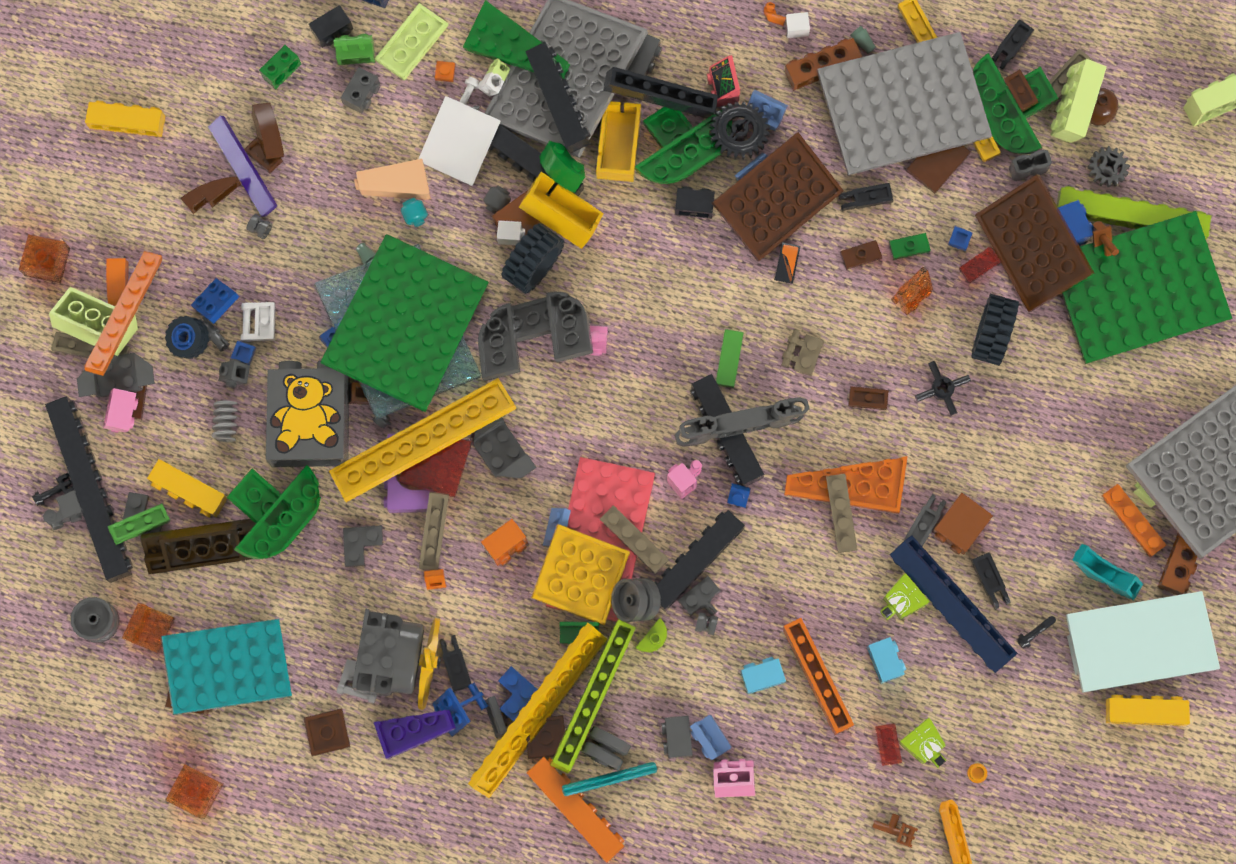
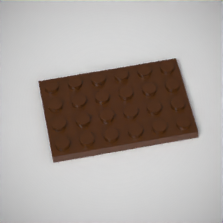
M796 132L711 203L757 262H759L844 190L799 132Z
M1035 175L975 214L1028 312L1034 311L1094 274L1040 175Z

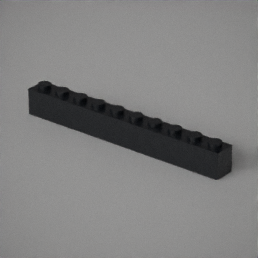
M67 396L45 404L105 579L112 583L132 575L131 569L133 564L131 559L125 555L124 551H127L126 544L122 542L115 545L108 529L109 525L114 524L112 516L115 514L111 504L108 505L106 501L108 493L105 487L101 486L102 476L100 471L95 469V456L92 452H89V439L87 435H83V422L80 417L77 418V405L74 400L71 401Z

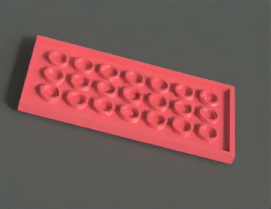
M580 457L568 510H571L567 528L630 551L620 580L632 579L637 556L600 521V518L614 505L642 533L655 473ZM546 604V607L558 609L556 607ZM611 605L607 620L617 622L619 618L615 615Z

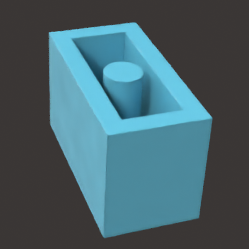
M891 637L867 646L880 684L902 677L905 674V664L902 659L899 660L896 653L899 652L898 646L895 641L891 640Z
M773 657L763 659L762 664L755 666V663H750L743 666L744 669L740 673L747 694L786 682L779 658L774 660Z

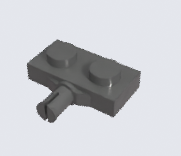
M707 576L682 596L678 602L690 616L703 608L713 616L718 611L713 607L711 601L721 590Z

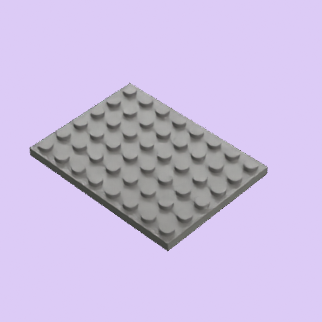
M547 0L529 33L542 43L546 42L549 47L553 46L555 52L568 61L570 66L564 77L570 85L568 91L570 95H574L577 101L575 105L576 110H580L584 121L581 122L584 127L587 126L592 136L615 94L603 90L606 72L612 67L628 70L648 32L645 28L570 0ZM511 65L499 93L494 95L485 114L500 120V124L510 131L545 145L550 140L565 146L534 72ZM585 147L573 153L569 152V154L580 158Z
M961 32L817 69L847 175L992 137Z
M1236 385L1126 465V468L1199 559L1236 533Z

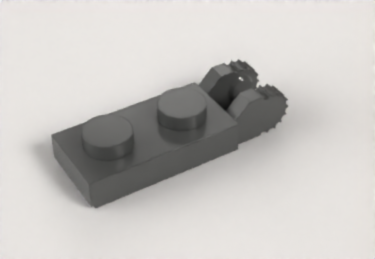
M932 494L904 539L906 540L912 535L923 547L941 516L940 513L946 501L942 500L935 512L929 508L936 495Z

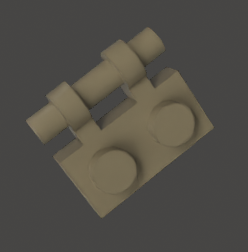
M793 330L792 336H789L787 341L789 343L787 350L782 355L783 361L781 366L788 368L790 362L796 363L793 371L812 377L824 340L806 334L804 341L799 339L800 332ZM796 346L801 348L799 356L793 355Z

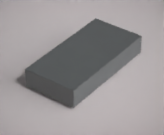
M492 696L485 700L488 705L486 710L495 737L500 738L504 736L507 730L496 697Z

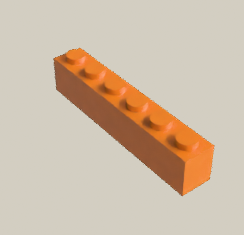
M802 618L784 625L782 630L834 735L853 727L854 723Z
M543 757L527 774L604 861L608 863L625 847L622 844L625 840L617 832L613 834L609 830L611 825L604 817L600 820L595 814L598 810L590 802L586 804L582 800L584 797L582 792L564 796L562 786L569 784L571 780L564 772L560 775L556 768L550 765L551 758L547 760Z

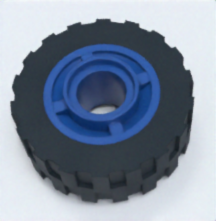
M180 316L172 320L173 322L168 325L169 327L165 332L166 346L169 348V351L175 356L186 359L197 358L200 354H203L209 342V331H207V326L203 324L204 322L189 316Z

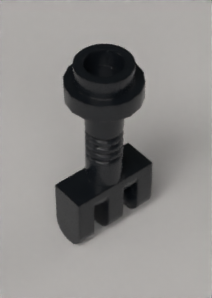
M69 473L56 478L59 484L41 494L38 491L35 492L32 498L36 505H45L44 500L61 491L64 494L75 491L73 486L68 488L72 485L71 479L64 482V480L70 478Z
M1054 616L1048 617L1025 636L1022 633L1018 635L1019 638L1016 641L1023 649L1029 648L1031 646L1029 642L1056 622V618Z

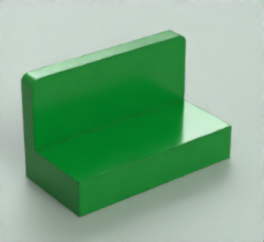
M559 622L560 644H571L574 642L581 628L585 627L587 623L599 631V622Z

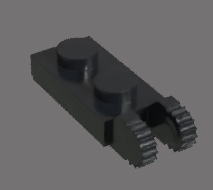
M1019 19L998 46L992 60L996 62L1001 53L1005 54L1007 57L1000 66L1004 70L1034 32V29Z
M890 183L853 189V191L841 193L838 196L839 200L854 197V202L841 205L842 211L893 203L894 201Z
M990 552L972 559L971 563L986 595L989 596L995 610L999 608V602L994 595L998 591H1000L1003 602L1006 605L1010 604L1009 596L1005 590L1006 586Z
M456 635L451 636V642L455 649L451 652L447 651V644L444 638L440 639L443 651L442 657L453 692L468 688L467 686L472 683Z

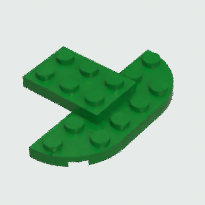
M986 54L975 65L973 75L993 139L1005 150L1016 154H1031L1042 150L1043 148L1029 125L1027 118L1056 102L1059 98L1041 66L1025 75L1039 103L1022 112L990 54Z
M663 107L644 119V126L662 149L635 166L637 173L654 183L672 184L684 180L721 155L720 150L722 147L720 146L715 149L717 141L711 142V138L715 135H709V131L712 130L709 128V124L714 123L711 121V118L716 115L713 114L693 127L681 111ZM732 120L726 126L728 136L731 135Z
M308 465L301 470L282 494L253 468L229 493L226 498L256 523L234 548L235 551L252 559H268L283 552L314 517L320 505L319 482Z

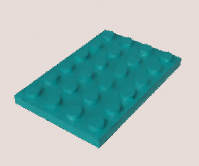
M279 619L161 636L173 715L292 696Z

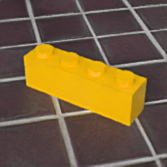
M97 100L89 102L85 123L89 129L162 137L166 116L157 107H150L149 109L139 105L107 104L104 101Z
M158 459L147 477L151 482L150 486L159 491L161 489L168 491L167 495L175 500L178 497L183 499L184 505L192 509L194 507L201 509L200 513L208 518L211 515L217 518L227 501L225 494Z
M1111 695V698L1106 699V723L1187 726L1190 724L1189 700H1183V697L1173 696L1171 700H1163V696H1151V699H1143L1142 695H1131L1130 699L1123 698V695Z

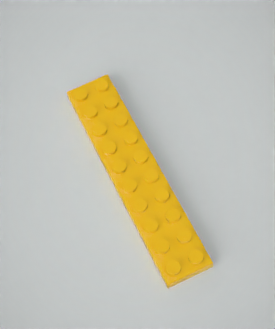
M499 378L336 466L329 470V473L345 502H348L516 409V406Z
M587 623L585 627L581 628L577 638L569 644L567 651L555 663V667L544 678L542 685L532 694L530 701L520 710L515 721L508 726L507 732L496 742L495 748L484 758L480 768L473 773L468 783L473 789L488 798L491 797L526 750L528 745L526 739L529 734V741L531 743L546 723L547 718L552 715L607 641V638L595 627Z

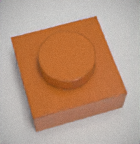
M437 61L435 80L453 82L456 64L454 62Z
M443 569L424 571L427 590L446 588Z

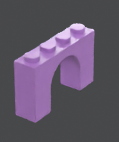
M387 434V439L395 434ZM397 475L384 481V489H387V496H384V508H387L389 513L427 512L430 491H435L406 489L399 484Z

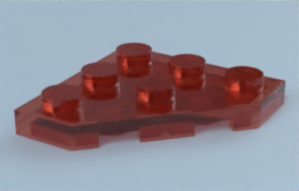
M461 439L404 470L401 473L399 482L432 492L449 494L450 497L455 498L472 442Z

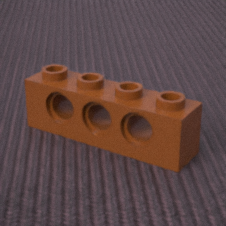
M854 38L849 40L843 39L837 45L832 47L826 46L817 53H808L800 60L794 59L789 61L785 65L784 72L793 91L819 81L818 68L861 58L862 55ZM841 54L844 57L839 59L835 55ZM825 61L827 64L820 65L818 62ZM808 68L810 71L803 72L801 69Z
M1177 533L1157 586L1175 595L1187 593L1191 584L1189 582L1190 575H1194L1198 565L1195 564L1197 555L1179 533ZM1182 551H1186L1189 554V560H1185L1182 557ZM1175 569L1182 571V578L1175 575Z

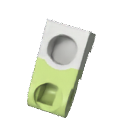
M495 59L477 88L489 97L498 94L510 71V67L500 59Z

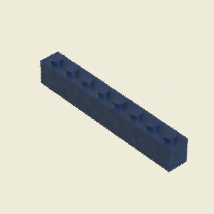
M912 535L889 554L893 558L894 563L901 567L918 586L920 591L932 602L934 608L942 613L946 621L958 631L960 637L967 641L972 650L983 659L986 666L994 673L999 671L1018 654Z

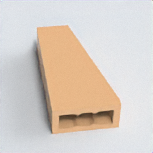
M422 159L356 172L357 179H354L356 190H360L362 195L431 199Z

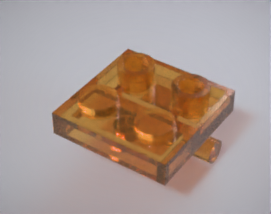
M922 267L891 298L894 304L900 303L901 310L906 315L911 311H915L919 303L931 295L933 287L929 271Z
M138 602L122 639L159 654L162 648L161 636L168 634L175 618Z

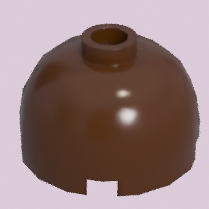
M1100 88L1090 124L1103 126L1115 118L1119 105L1116 95L1111 90Z

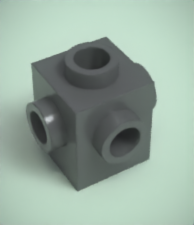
M237 359L222 362L219 368L218 381L226 383L225 386L236 388L237 385L247 384L250 365L241 363Z

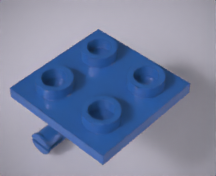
M475 682L467 686L473 697L459 703L451 688H448L432 703L435 712L450 710L456 729L449 732L451 737L455 736L471 722L463 707L473 701L477 702L481 711L488 707L483 698L484 694L479 692Z

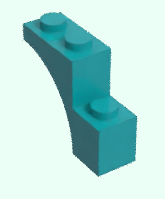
M1081 544L1074 554L1072 561L1088 578L1108 585L1115 594L1135 600L1143 586V583L1136 575L1106 561L1087 545Z

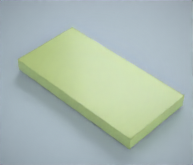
M419 3L375 57V61L405 81L449 24Z

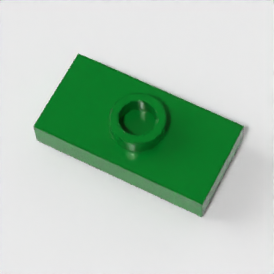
M926 233L889 241L893 260L931 251Z

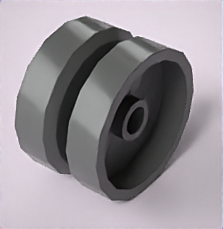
M649 578L622 579L613 588L611 604L615 615L623 622L649 621L659 611L661 596L657 585Z
M88 597L79 601L71 613L73 631L79 637L93 643H103L111 639L119 627L120 617L116 608L97 597Z
M593 726L589 737L597 742L598 745L585 742L580 751L591 757L593 761L619 771L623 761L614 753L626 756L631 745Z

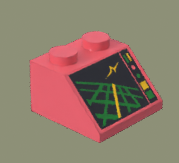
M730 55L710 66L709 74H707L708 85L712 84L713 91H710L711 94L718 95L717 107L726 106L727 103L735 104V101L739 103L740 87L733 57Z

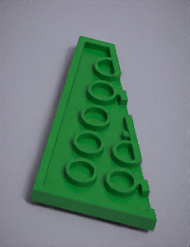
M485 0L463 48L468 52L494 60L498 58L506 64L534 72L525 51L542 42ZM557 54L554 58L563 68L564 72L561 74L564 79L570 65L568 61Z

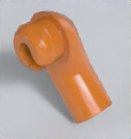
M767 2L764 7V14L767 20L784 26L786 17L777 15L775 4Z

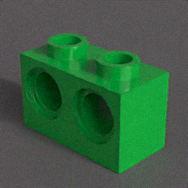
M284 45L259 71L262 78L276 90L301 65L299 57L289 47Z

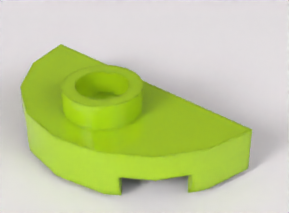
M661 618L658 619L637 645V650L650 653L657 651L664 645L667 639V628Z

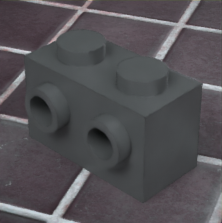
M358 67L341 96L343 105L361 114L365 109L367 110L371 105L373 94H377L381 86L378 76Z

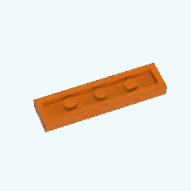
M1116 484L1102 495L1103 499L1149 557H1152L1166 546V543L1119 484Z

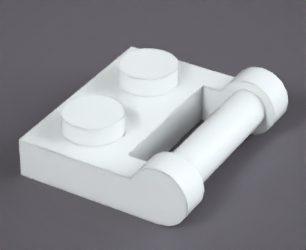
M242 303L243 334H241L240 341H275V303ZM252 310H255V334H250V314Z

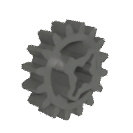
M1110 146L1107 147L1106 151L1101 147L1099 152L1095 151L1093 157L1089 159L1091 164L1088 165V169L1092 170L1089 176H1095L1093 181L1099 180L1100 186L1106 183L1108 188L1111 183L1117 186L1119 182L1122 183L1124 181V177H1127L1129 173L1127 170L1130 165L1125 164L1128 161V157L1123 158L1124 152L1118 153L1117 147L1114 151L1111 150ZM1100 159L1101 164L1097 166V161ZM1121 167L1120 173L1117 175V169Z

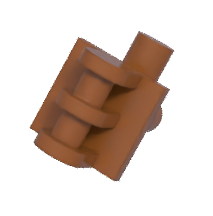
M1100 221L1094 222V231L1092 232L1093 246L1097 247L1104 244L1105 256L1117 255L1119 250L1112 243L1111 226L1105 227Z
M892 813L889 825L874 821L873 828L897 836L896 842L898 844L912 848L911 842L915 839L914 833L918 829L905 823L902 824L901 829L896 828L900 818L899 815Z

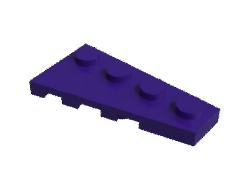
M450 710L374 722L386 759H391L456 729Z

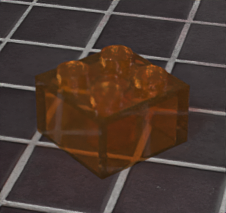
M28 234L19 271L25 277L61 283L70 247L65 241Z
M184 764L165 801L198 818L205 819L224 783Z

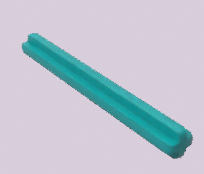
M654 762L566 784L562 786V792L564 796H569L656 773L657 766Z

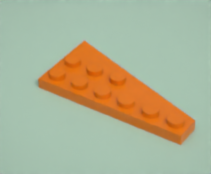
M908 456L878 462L841 466L833 469L828 468L814 472L787 475L784 495L830 502L826 476L845 473L850 506L899 514Z

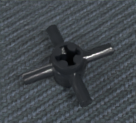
M935 361L928 363L935 380L932 383L931 389L915 395L916 401L919 402L934 396L937 400H944L951 416L957 414L958 412L951 396L954 393L955 387L971 382L970 376L966 375L952 381L948 377L941 376ZM942 384L946 385L947 392L944 393L943 389L938 390V387Z

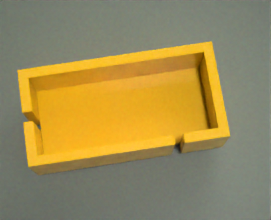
M611 101L601 122L596 167L597 179L634 182L641 104L624 103V113H621V102Z
M540 172L530 186L519 208L582 249L592 237L604 213L559 184L547 196V192L555 181L543 172Z

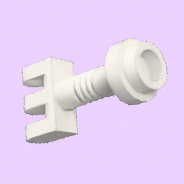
M469 76L465 80L467 87L460 99V103L466 105L473 89H478L479 81Z

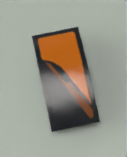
M782 242L774 280L793 284L801 246Z

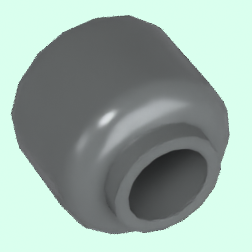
M499 185L491 187L483 199L487 205L486 209L493 214L510 203V192Z

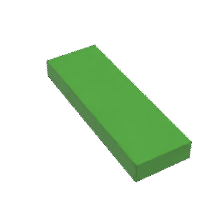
M725 329L716 378L718 386L734 388L744 332Z
M159 504L109 525L108 529L115 545L165 525L170 522V519L163 504Z

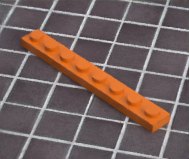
M147 251L143 252L84 366L85 371L104 376L162 262V255Z

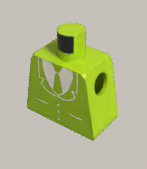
M905 573L883 598L888 605L880 613L886 620L890 619L894 614L902 620L925 607L930 601Z
M927 718L898 742L922 764L930 759L938 768L947 761L939 752L946 745L930 718Z

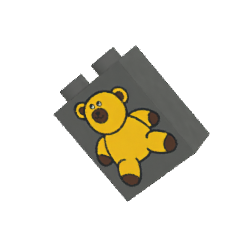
M298 361L279 362L278 369H268L266 461L271 467H305L306 465L309 467L338 466L349 460V376L321 364V361H318L317 368L302 369V363Z

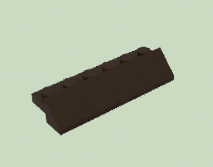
M243 519L141 534L140 540L145 554L144 561L148 575L251 560L252 558L241 555L234 548L256 523L251 519Z

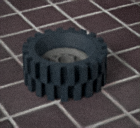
M541 223L534 225L521 238V241L516 244L514 251L510 253V257L506 260V265L502 269V277L524 294L530 293L531 290L535 289L536 285L540 284L541 280L558 260V256L562 252L561 249L564 247V239Z
M990 293L978 326L971 358L1000 366L1013 332L1019 301Z

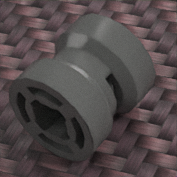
M254 214L250 218L246 229L251 233L255 232L261 239H265L270 233L273 224L268 220H262L261 216Z
M699 612L695 631H705L709 635L714 636L718 617H709L705 613Z

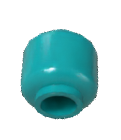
M411 198L402 203L403 207L400 211L407 225L418 227L425 223L424 220L427 218L428 212L421 200Z

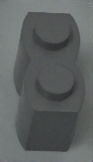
M1038 150L1031 155L1018 156L1012 160L1009 166L1012 180L1020 181L1028 178L1030 175H1042L1049 170L1052 160L1048 150Z

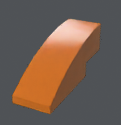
M106 258L108 304L116 306L128 283L129 262L126 258Z

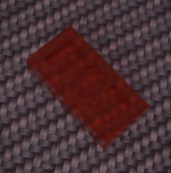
M988 247L959 267V270L969 284H971L1000 264L1001 260L991 247Z

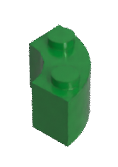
M549 140L539 156L540 162L546 173L556 183L575 193L585 178L584 165L577 162L561 143Z

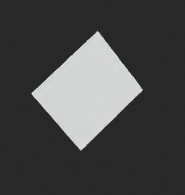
M445 96L419 159H422L425 165L473 186L500 124V120Z

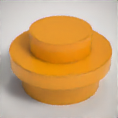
M980 763L972 764L967 770V776L973 783H982L987 778V769Z

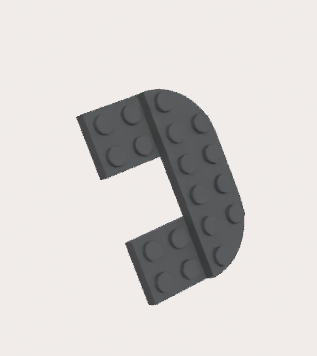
M548 292L544 298L514 306L511 303L500 306L490 314L491 317L486 324H482L478 336L481 374L484 381L521 372L517 342L551 334L554 359L557 363L593 353L589 325L591 323L590 317L577 298L575 299L564 292Z

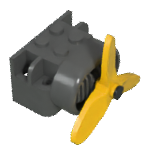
M365 609L352 684L354 692L378 696H389L393 692L412 694L415 689L418 667L421 666L418 709L424 710L428 701L434 668L438 666V669H440L441 657L438 659V656H436L440 619L434 618L427 646L424 647L423 654H421L424 635L423 624L403 621L396 615L371 612L370 609Z

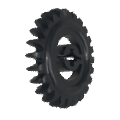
M735 101L734 106L731 103H727L728 108L721 106V111H715L716 116L711 118V121L714 123L709 124V128L712 129L709 131V135H715L711 138V142L717 141L715 149L721 146L720 154L727 151V158L732 153L735 160L738 154L741 155L742 160H744L745 154L752 158V151L758 155V148L764 150V144L768 143L766 138L770 136V132L766 131L770 129V125L766 124L768 119L762 118L765 113H758L759 107L753 109L752 103L746 106L745 101L741 105H739L738 101ZM735 118H744V120H737L733 123L731 135L728 136L726 131L728 122ZM751 123L753 134L748 140L744 141L748 134V125Z

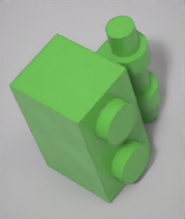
M360 34L354 37L343 35L340 38L334 39L338 65L375 63L372 35Z

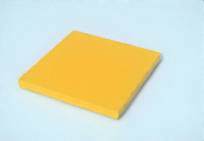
M557 524L531 598L605 625L612 605L611 595L613 588L622 577L630 551Z

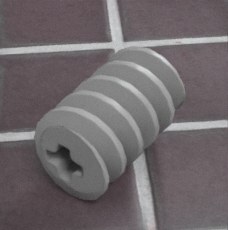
M223 400L213 404L215 408L213 415L216 417L212 419L213 423H215L212 426V430L215 431L212 433V438L221 442L236 441L235 438L231 437V435L236 434V431L231 430V427H236L237 424L231 422V420L237 419V416L232 415L233 412L238 411V409L232 407V405L238 404L237 402Z

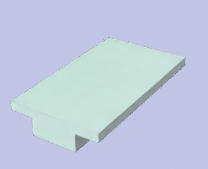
M1203 591L1066 614L1070 633L1067 639L1075 675H1079L1082 693L1220 669Z

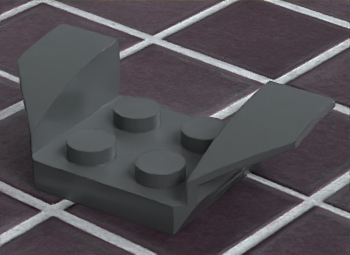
M135 353L113 356L104 376L84 370L77 378L79 397L90 395L109 397L110 391L113 388L137 392L141 391L143 386L155 384L153 366Z
M502 417L475 431L474 447L495 478L501 476L523 478L537 468L515 439Z

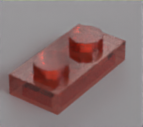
M895 723L875 726L882 766L902 763Z

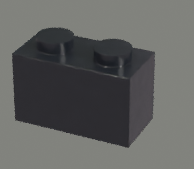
M340 5L309 23L312 33L322 48L334 44L335 38L349 35L351 30H353L350 19Z
M687 186L677 188L675 215L712 219L713 204L711 202L714 201L715 192L706 188L700 190H693V188Z

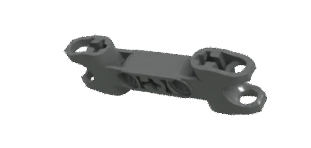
M797 397L780 400L774 405L740 410L716 417H698L683 422L674 436L677 445L687 447L704 444L710 439L739 435L768 427H785L798 423L810 407L807 399ZM801 402L804 405V410L802 411L801 407L794 404ZM681 434V437L690 440L688 442H683L680 440L679 435Z

